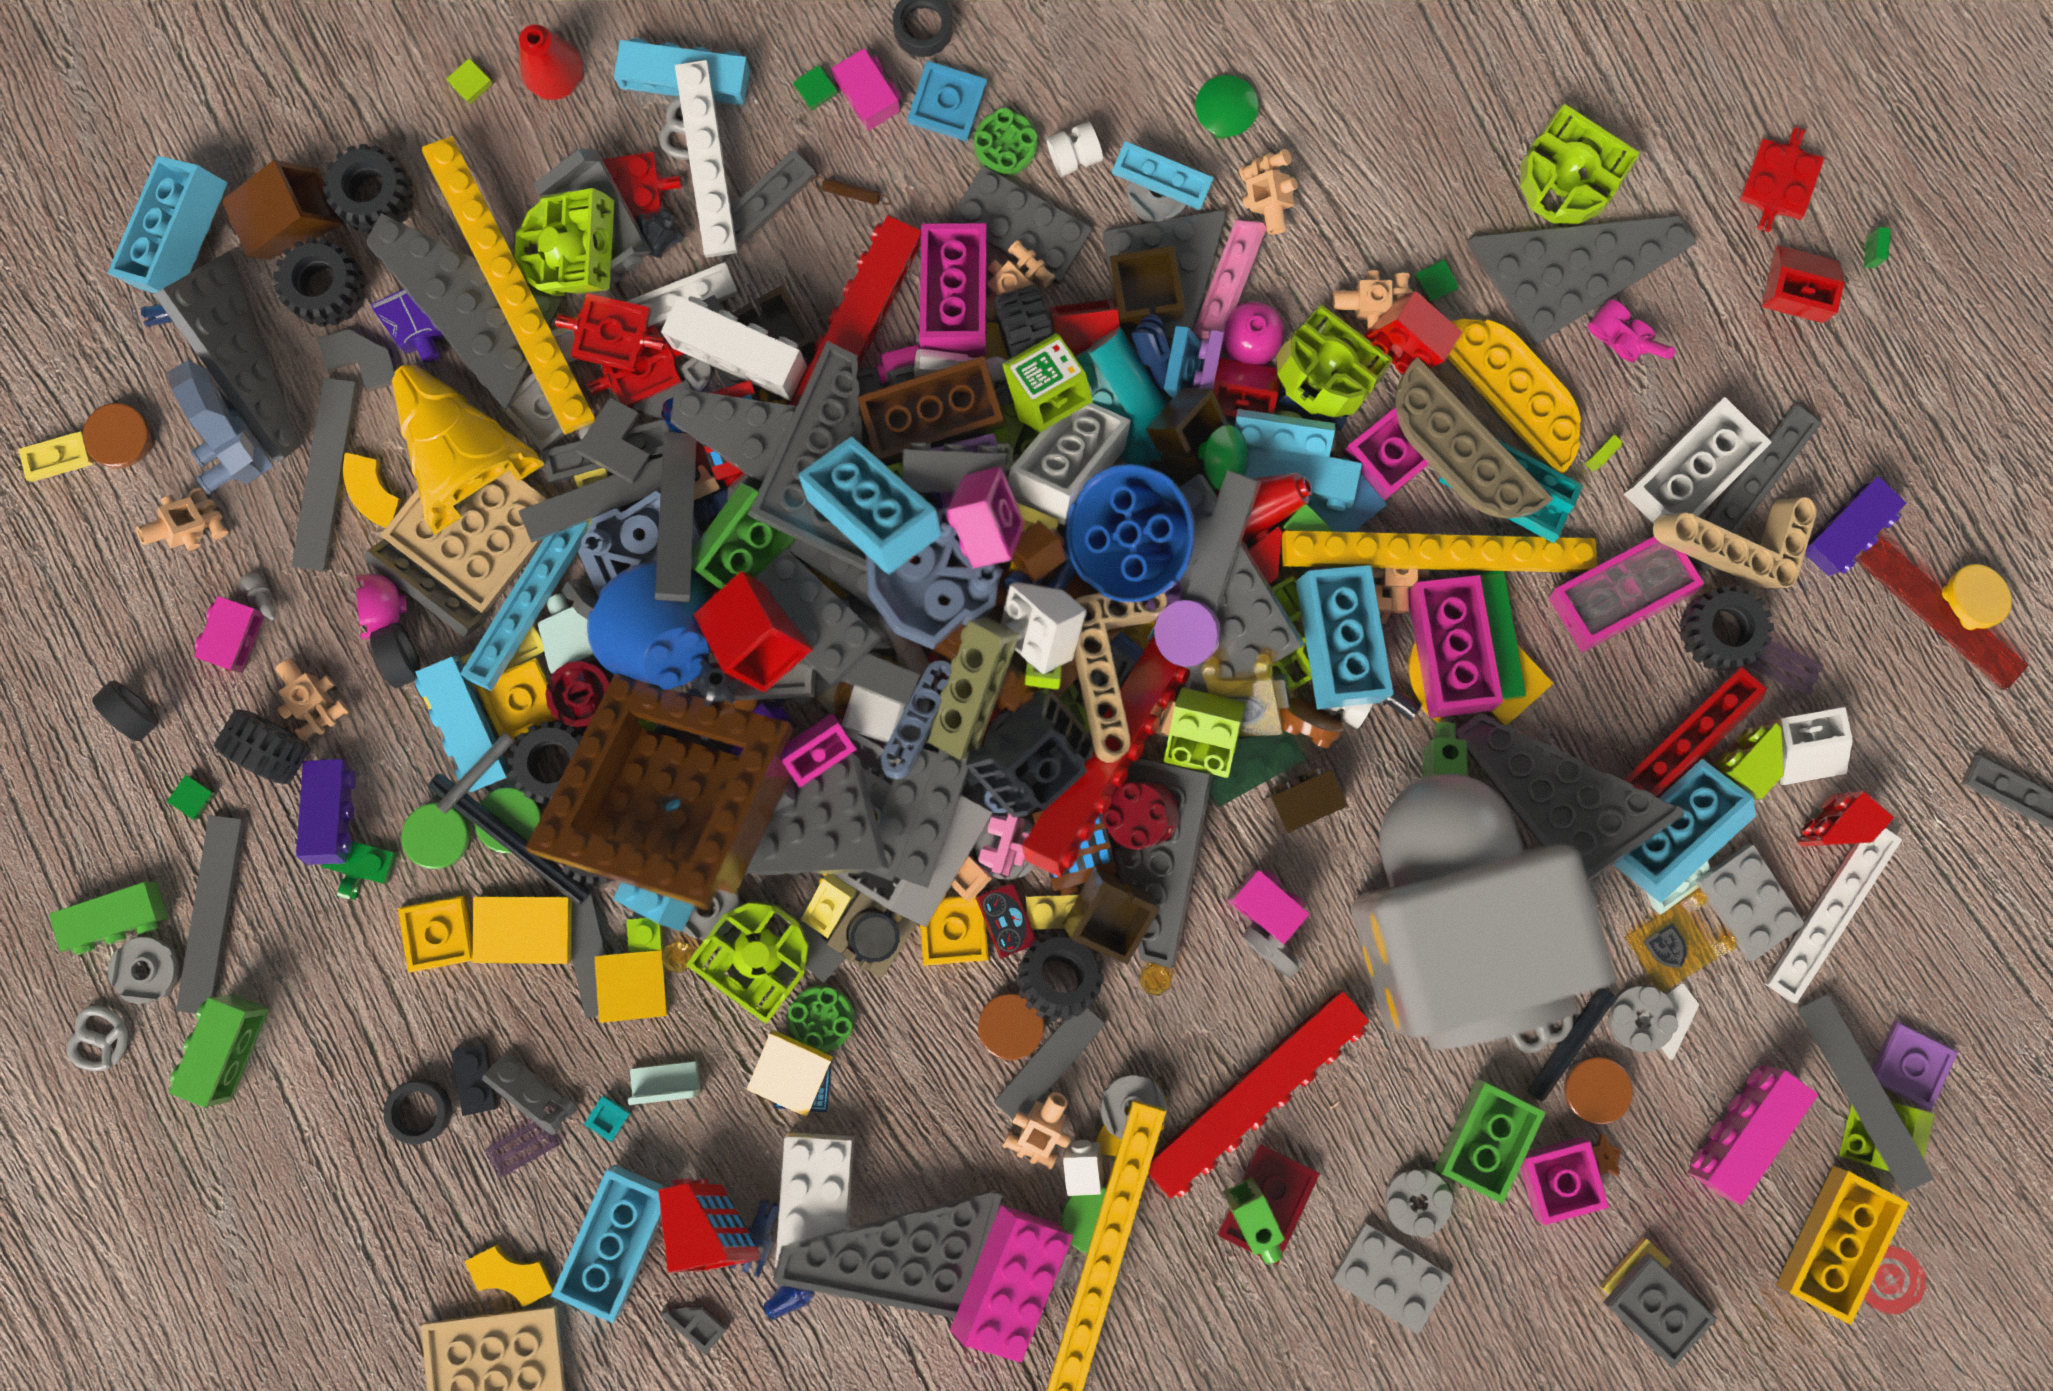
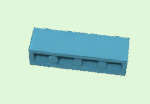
M632 38L630 41L620 40L614 78L620 89L680 97L675 65L707 60L714 101L745 105L750 67L746 57L734 51H726L724 54L713 53L703 47H694L691 50L680 48L673 43L665 42L661 45L649 44L643 39Z
M1247 446L1248 466L1245 476L1259 478L1297 472L1302 477H1307L1311 484L1312 495L1309 496L1308 504H1313L1314 501L1327 503L1326 507L1332 510L1344 511L1346 508L1352 509L1362 463L1332 457L1327 458Z
M459 654L415 672L418 677L415 679L417 690L422 697H427L431 709L428 710L431 721L435 727L440 726L445 739H442L444 750L449 757H454L458 769L455 770L458 781L497 741L472 683L464 679L460 674L464 665ZM503 754L469 789V793L510 775L509 771L511 770Z

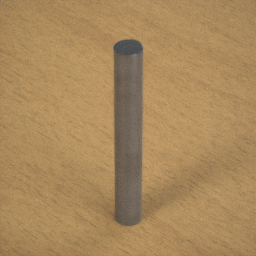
M505 732L436 806L443 813L447 814L515 740Z

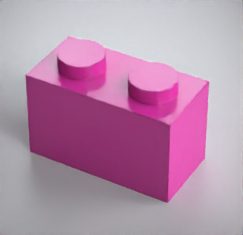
M865 48L832 67L836 83L867 131L900 112L898 100L901 96L892 81L889 83L885 81L882 76L884 69L875 55L870 57Z
M217 596L216 601L208 608L206 616L208 621L204 632L200 633L196 639L194 657L232 671L243 673L264 615L259 610Z
M831 713L788 742L780 759L798 786L802 787L854 752L856 748L834 714Z

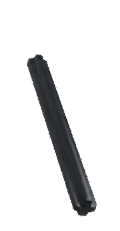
M436 774L428 786L443 798L456 784L443 774ZM466 793L453 806L576 904H583L591 893L587 887L574 880L573 876L566 875L562 871L563 868L554 861L531 854L526 849L528 844L526 839Z

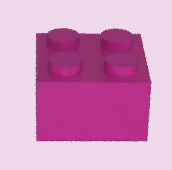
M1396 407L1350 443L1343 452L1344 456H1347L1350 461L1362 463L1360 473L1384 501L1389 499L1430 465L1405 437L1397 418Z
M1001 466L963 475L947 509L948 521L953 528L955 527L959 535L963 554L968 556L973 568L1011 560L1025 522Z
M1267 869L1265 871L1252 870L1228 897L1227 901L1251 922H1255L1268 933L1267 936L1273 935L1284 945L1310 915L1304 909L1307 904L1294 892L1290 893L1287 891L1285 893L1278 886L1282 882Z
M1577 1137L1527 1152L1520 1169L1535 1220L1543 1225L1609 1208L1590 1141Z

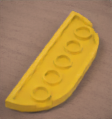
M1464 318L1451 321L1462 331V334L1447 358L1545 465L1564 474L1575 459L1580 446L1581 418L1578 407L1570 392L1532 350L1507 327L1487 319L1482 321Z

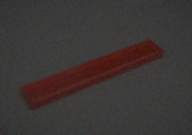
M1881 535L1879 540L1870 549L1861 553L1857 558L1859 565L2002 690L2009 689L2029 666L1987 628H1976L1974 630L1964 628L1960 618L1953 612L1949 602L1944 599L1942 589Z

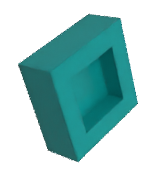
M603 1095L584 1125L609 1142H613L632 1113L606 1095Z

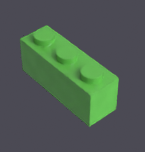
M142 882L49 914L59 951H73L74 955L95 950L94 944L102 941L109 945L126 940V933L137 930L138 934L158 929L157 923L168 920L158 882Z

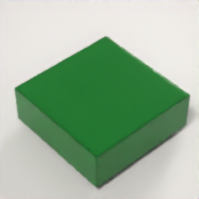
M819 65L793 82L795 89L811 111L837 95V90Z
M1878 227L1866 236L1864 268L1875 269L1889 258L1890 228Z
M1445 260L1416 273L1414 276L1429 303L1443 298L1459 288Z
M185 774L166 802L191 819L198 820L216 792L191 775Z

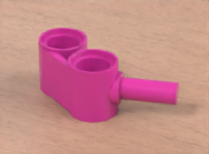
M1607 300L1587 324L1589 331L1595 337L1608 344L1621 358L1628 362L1634 363L1642 354L1647 353L1665 359H1671L1675 354L1674 347L1654 341L1656 338L1655 332L1643 321L1634 319L1628 324L1627 321L1631 317L1630 312L1616 300Z

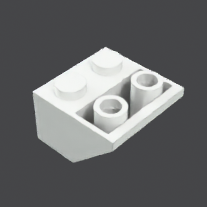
M1013 583L1010 585L1001 624L1020 634L1015 650L1044 675L1056 667L1073 660L1086 610L1063 590Z
M854 686L842 727L887 745L906 707ZM931 699L919 701L916 706L917 709L921 712H927ZM913 726L906 728L902 732L903 738L910 741L917 739L921 734V731Z
M1846 707L1767 722L1768 725L1777 723L1781 727L1784 775L1780 779V785L1847 774L1853 739Z

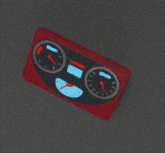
M1013 883L976 897L1000 959L1030 947L1036 940Z

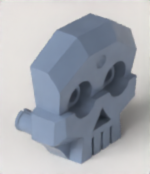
M187 360L167 372L171 390L185 416L205 440L204 443L190 449L192 456L201 467L206 466V464L216 458H219L221 461L219 464L196 476L199 484L207 494L212 493V491L232 479L236 481L239 479L246 485L273 467L271 457L206 368Z
M660 491L651 493L625 511L621 508H615L591 519L588 532L582 538L578 553L598 598H600L599 592L622 572L618 561L631 564L630 567L645 562L657 561ZM694 515L692 549L703 536ZM639 528H642L646 534L642 541L638 540L635 536V532Z
M943 508L936 512L942 536L915 555L920 558L921 562L919 564L913 565L908 560L888 575L866 555L867 595L895 634L931 649L936 648L961 624L967 625L970 620L983 618L991 613L995 606L997 586L1002 573L998 563L976 568L972 567L968 556H965L961 550L960 538L955 527L953 528L948 521V508ZM949 556L958 568L946 567ZM942 596L947 597L950 604L942 606L939 604L938 598Z

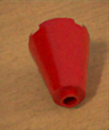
M533 24L522 30L519 36V65L524 85L532 93L544 100H559L572 94L578 82H581L583 78L584 64L578 50L571 43L542 25Z
M1296 472L1254 478L1261 481L1242 538L1245 544L1250 543L1264 529H1271L1309 503L1312 487L1307 477H1302ZM1216 490V497L1218 498L1220 491Z

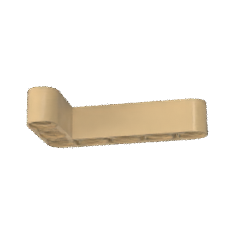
M1806 497L1777 500L1773 503L1760 545L1690 513L1660 515L1654 522L1653 533L1660 543L1760 588H1789L1796 583L1816 518V506L1811 499Z
M1101 593L1083 596L1076 600L1092 617L1090 621H1083L1074 657L1094 750L1097 757L1106 763L1118 761L1130 746L1128 727L1106 630L1154 621L1166 606L1165 593L1151 599L1155 603V610L1146 609L1141 601L1121 602L1109 599L1101 595ZM1109 605H1120L1124 615H1114L1110 611ZM1083 642H1094L1098 646L1099 652L1096 654L1087 652ZM1090 674H1101L1105 678L1106 685H1095L1091 681ZM1100 705L1109 707L1113 717L1111 719L1102 718L1097 711V707ZM1105 739H1115L1120 745V750L1118 752L1108 750L1105 746Z

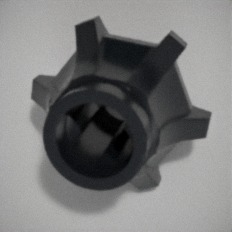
M659 208L657 213L654 212L649 215L639 213L638 215L641 232L652 251L649 254L659 259L662 258L664 252H667L671 246L683 242L685 236L681 234L675 222L677 216L663 208Z
M704 659L700 661L702 669L697 680L691 682V688L698 689L706 699L704 705L711 707L714 702L727 700L731 704L736 702L734 694L738 684L743 681L725 673L718 662L707 663ZM720 677L723 678L720 684H712L714 680H719Z

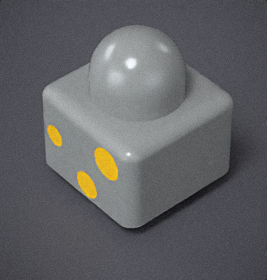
M1448 773L1427 776L1413 782L1395 797L1384 815L1379 838L1380 853L1390 886L1360 895L1355 899L1351 907L1352 917L1385 1029L1411 1038L1427 1036L1429 1047L1433 1050L1479 1044L1537 1029L1568 1018L1579 1011L1574 995L1601 988L1618 981L1581 857L1574 848L1566 845H1552L1523 849L1514 818L1506 803L1489 786L1469 776Z

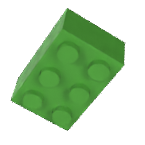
M743 483L738 486L692 549L691 569L719 590L741 571L756 578L785 549L788 550L796 539L748 516L758 491Z
M234 994L208 997L207 1001H204L197 1011L196 1019H198V1023L194 1032H191L184 1042L183 1051H185L181 1064L174 1068L170 1076V1083L172 1085L168 1093L204 1108L230 1102L269 1008Z
M1476 1079L1434 1169L1503 1204L1546 1112L1484 1081Z

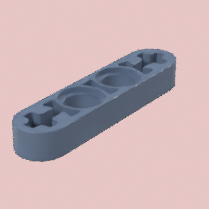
M936 661L926 668L882 752V768L888 777L901 779L911 772L932 731V725L942 701L940 699L941 692L948 684L952 672L949 663ZM941 673H945L946 680H940L937 692L933 690L935 687L934 676L939 677ZM922 699H931L935 703L934 709L930 712H921L916 706ZM908 727H917L921 731L920 736L912 741L906 740L902 736V732ZM901 746L904 748L902 753L903 765L897 764L894 768L891 766L890 759L896 760L898 758Z

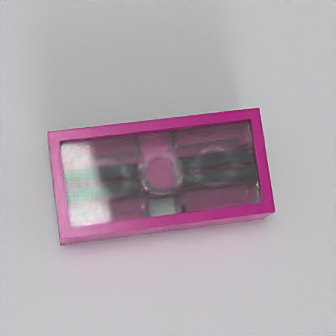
M1653 536L1555 588L1549 600L1581 653H1584L1690 597L1701 588L1704 582L1686 554L1660 543Z

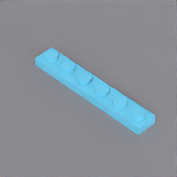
M589 522L543 539L460 674L464 679L490 691L493 690L581 547L582 538L589 529Z

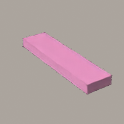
M1235 220L1192 331L1200 341L1202 339L1208 340L1211 330L1224 332L1226 321L1231 311L1237 307L1265 234L1266 226L1262 222Z

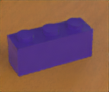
M1879 476L1865 482L1808 541L1805 555L1827 576L1838 572L1845 574L1857 563L1858 560L1855 556L1862 549L1867 551L1879 540L1880 537L1876 534L1883 527L1888 529L1902 516L1899 511L1906 502Z
M343 759L303 761L296 857L306 865L346 863L347 852H350L352 849V838L348 831L349 821H352L354 817L351 789H354L356 786V774Z

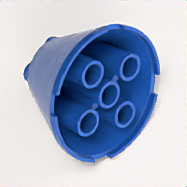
M1122 465L1098 473L1083 486L1085 488L1079 494L1076 502L1072 503L1066 524V541L1071 561L1084 582H1088L1101 592V595L1109 599L1121 602H1140L1155 598L1169 590L1181 578L1191 560L1195 543V525L1190 506L1177 485L1154 469L1139 465Z
M651 561L622 571L599 592V600L593 611H590L588 615L587 637L595 657L610 672L638 681L659 685L661 688L668 690L687 684L699 676L702 669L700 661L704 659L708 663L710 645L694 614L713 597V594L702 577L691 569L689 602L655 600L657 561Z

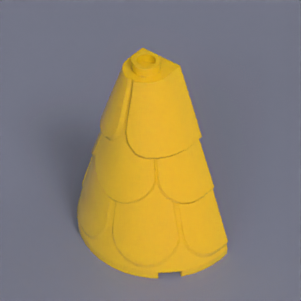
M406 364L395 371L392 378V386L401 433L407 441L412 473L417 481L424 518L434 535L462 518L454 505L499 476L510 471L518 482L545 465L536 451L501 428L494 419L469 404L462 394L420 366Z

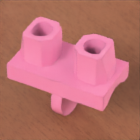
M1008 814V817L992 815L988 826V833L1001 836L998 849L984 845L979 856V862L992 868V872L1008 877L1010 876L1013 864L1023 867L1025 856L1022 845L1029 835L1023 832L1026 820L1019 817L1013 818L1010 814Z

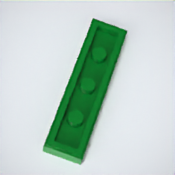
M1491 571L1471 574V576L1480 575L1503 701L1525 698L1526 693L1504 571Z

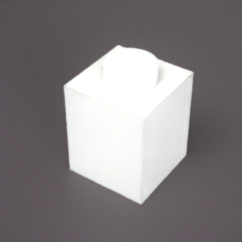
M1078 1140L1069 1144L1063 1157L1067 1195L1101 1194L1104 1172L1100 1142L1091 1143L1088 1140Z

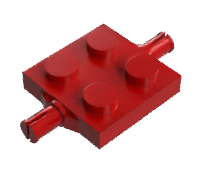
M1793 128L1787 144H1779L1764 138L1759 143L1739 201L1754 205L1763 211L1757 229L1760 231L1764 228L1763 232H1770L1775 216L1786 215L1802 220L1805 215L1825 158L1805 152L1800 148L1806 133L1804 129H1801L1798 133L1799 128Z
M653 152L602 159L635 221L638 220L639 213L649 215L654 212L657 213L659 208H662L663 191L682 189L680 175L661 178L657 171L656 157Z
M586 294L583 309L577 315V318L558 314L555 322L556 327L573 330L574 343L570 354L573 358L636 372L640 354L645 346L663 351L664 345H666L665 337L648 334L647 327L652 312L649 307L593 294Z
M655 324L647 327L648 334L661 337ZM667 343L664 345L663 351L645 346L640 354L636 372L603 365L604 376L587 383V386L592 396L610 388L617 395L620 403L629 408L634 407V404L682 383L676 369L675 358L684 353L673 349Z

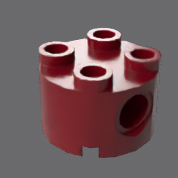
M582 661L567 663L556 669L549 685L547 684L545 691L547 706L552 715L559 721L585 730L613 678L605 670L593 664Z
M1140 781L1125 784L1112 794L1110 807L1103 814L1102 821L1109 834L1117 843L1130 849L1140 850L1166 842L1175 833L1179 824L1180 814H1178L1176 806L1178 805L1176 797L1166 786L1153 781Z

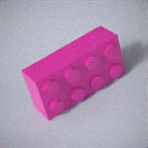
M986 223L922 224L919 332L921 349L967 354L968 357H986Z
M1480 575L1416 582L1409 590V607L1429 718L1493 711L1503 703Z
M1766 1065L1755 1068L1749 1074L1746 1080L1748 1085L1742 1094L1736 1095L1729 1103V1113L1724 1120L1716 1123L1709 1133L1710 1140L1704 1149L1701 1148L1696 1151L1690 1160V1165L1692 1166L1688 1170L1689 1174L1719 1196L1739 1205H1743L1819 1095L1786 1070Z
M1001 1205L949 1331L966 1347L1022 1363L1073 1236L1056 1222Z

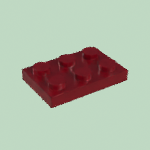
M1258 1143L1240 1182L1252 1177L1264 1195L1284 1237V1241L1278 1244L1282 1253H1284L1320 1173ZM1228 1207L1216 1233L1217 1236L1252 1252L1230 1207Z

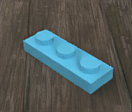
M1126 141L1112 169L1113 175L1198 210H1201L1214 177Z
M1241 409L1237 410L1235 428L1242 433L1247 446L1329 458L1335 433V423Z

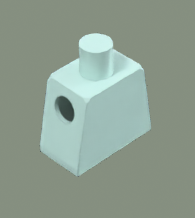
M563 593L550 597L546 605L551 617L538 623L550 673L553 674L556 669L567 663L577 661L589 663L596 660L597 658L589 645L587 637V619L578 614L573 607L569 608Z

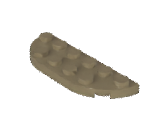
M1418 357L1409 365L1400 379L1396 392V413L1400 427L1409 443L1463 500L1483 513L1500 518H1519L1531 515L1544 508L1553 500L1542 486Z

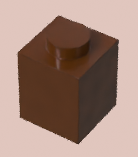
M1038 520L1021 533L1012 555L1014 565L1035 583L1066 560L1062 545H1064L1062 536L1055 528L1049 529Z

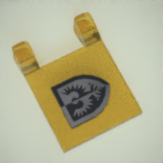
M1257 654V662L1253 666L1256 677L1221 678L1219 658L1212 656L1205 661L1201 671L1207 683L1209 694L1246 702L1239 736L1283 735L1284 730L1273 681L1270 654Z
M1702 891L1692 892L1661 915L1659 914L1624 937L1661 992H1665L1738 946L1735 939L1728 935L1721 936L1709 945L1688 914L1707 903V897Z

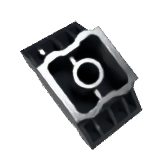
M1049 688L1034 692L1029 705L1017 707L1015 713L997 731L995 730L992 734L986 735L982 748L970 750L965 766L1004 809L1015 818L1029 815L1036 807H1041L1045 811L1088 772L1085 768V762L1093 756L1094 746L1090 733Z

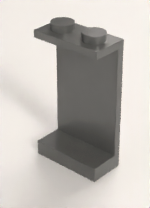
M576 150L533 183L539 195H551L594 188L614 200L610 286L620 280L619 275L624 271H630L639 267L643 263L642 258L652 252L597 150ZM593 234L594 246H595V248L597 249V246H598L597 238H596V236Z

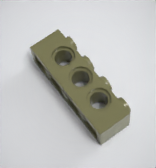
M988 617L970 620L964 627L961 634L962 643L959 652L951 663L952 672L948 684L941 692L940 699L942 701L928 739L930 744L959 760L968 758L970 750L980 748L1019 638V633ZM979 652L982 653L983 662L980 659ZM969 682L972 685V691L969 688Z

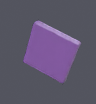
M1893 1021L1872 1070L1883 1089L1925 1110L1932 1111L1959 1051L1900 1022Z

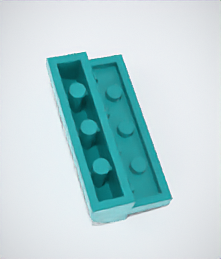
M1118 327L1094 341L1090 348L1074 357L1086 373L1093 399L1092 403L1131 420L1125 450L1120 455L1121 459L1127 465L1145 466L1154 460L1161 461L1160 457L1164 454V452H1157L1146 428L1168 403L1144 364L1141 363L1138 354L1121 327Z
M1498 440L1553 498L1544 508L1531 515L1508 519L1555 543L1562 532L1569 513L1575 507L1583 485ZM1440 477L1439 482L1452 488L1442 477Z

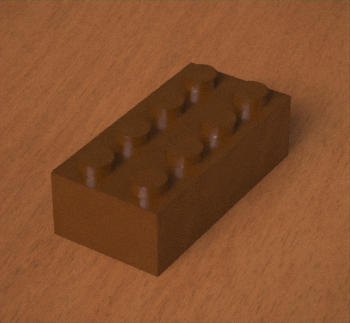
M984 356L857 397L874 455L884 465L901 460L903 449H910V443H930L931 448H935L1007 425L990 368Z

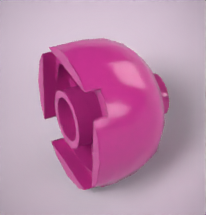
M1251 301L1240 304L1231 311L1226 321L1222 343L1223 351L1235 361L1265 366L1277 356L1283 346L1285 329L1282 318L1274 308L1266 303Z
M355 574V580L362 581L363 588L356 589L359 626L366 625L367 633H360L361 640L370 639L371 632L392 623L399 624L400 614H406L405 594L398 595L396 585L385 576L380 574Z

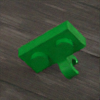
M352 841V849L350 852H347L346 863L322 864L321 867L346 874L340 883L337 896L356 900L362 878L388 885L397 853Z

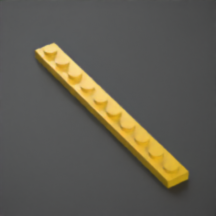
M453 136L422 146V153L564 435L592 424L595 421V417Z
M1284 531L1282 533L1283 566L1356 567L1371 565V568L1572 573H1585L1598 566L1595 538L1558 537L1555 543H1552L1543 537L1324 531Z
M1132 1100L1046 1391H1083L1166 1113L1165 1108Z

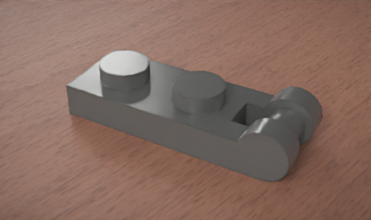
M507 1052L493 1064L482 1078L485 1083L551 1135H555L561 1129V1123L565 1118H570L577 1111L576 1105L570 1099L559 1095ZM547 1105L555 1110L552 1114H547L544 1111Z

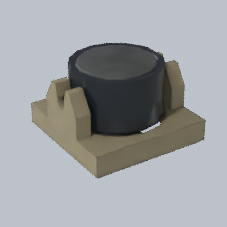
M859 891L826 944L863 970L870 971L882 979L918 923L891 911Z

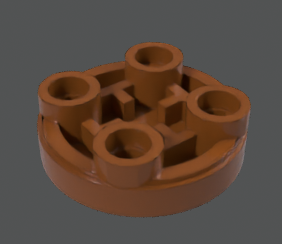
M110 403L101 406L89 416L84 425L83 441L86 451L95 461L113 469L126 468L136 464L154 446L151 428L147 419L138 410L126 404Z
M1290 698L1289 708H1280L1279 713L1283 719L1281 727L1285 731L1294 735H1298L1301 732L1312 737L1311 740L1315 744L1324 748H1329L1332 741L1338 740L1344 729L1342 722L1335 715L1332 716L1321 709H1317L1316 704L1306 700Z
M1017 993L1001 994L990 1000L983 1008L978 1021V1033L982 1044L991 1054L1004 1060H1018L1031 1054L1040 1044L1044 1033L1043 1017L1041 1018L1036 1015L1038 1011L1034 1007L1029 1010L1025 1006L1027 1003L1026 998L1021 999Z
M1595 1056L1576 1061L1571 1065L1564 1082V1096L1569 1110L1577 1117L1592 1124H1608L1618 1120L1628 1110L1632 1101L1633 1088L1628 1073L1621 1065L1611 1059Z

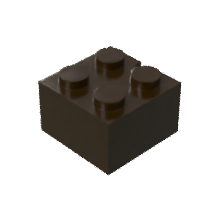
M1174 246L1109 256L1108 270L1121 329L1137 327L1150 314L1157 315L1162 323L1183 320L1185 304Z
M783 285L757 299L764 314L758 316L751 302L731 313L738 318L737 322L748 327L750 323H753L767 330V336L776 340H779L780 337H785L795 342L803 358L814 352L815 341Z
M1182 388L1148 425L1146 430L1157 452H1164L1160 458L1171 480L1189 481L1198 474H1203L1206 477L1204 463L1198 456L1200 444L1207 442L1210 435L1218 427L1229 424L1212 388Z
M1321 767L1299 776L1298 778L1301 783L1295 786L1292 785L1291 781H1288L1269 790L1271 796L1265 798L1264 802L1279 835L1290 833L1348 806L1332 769L1323 773Z
M1094 868L1064 920L1063 925L1071 940L1128 965L1159 912L1160 907L1151 893L1127 882L1123 885L1121 879L1098 868Z

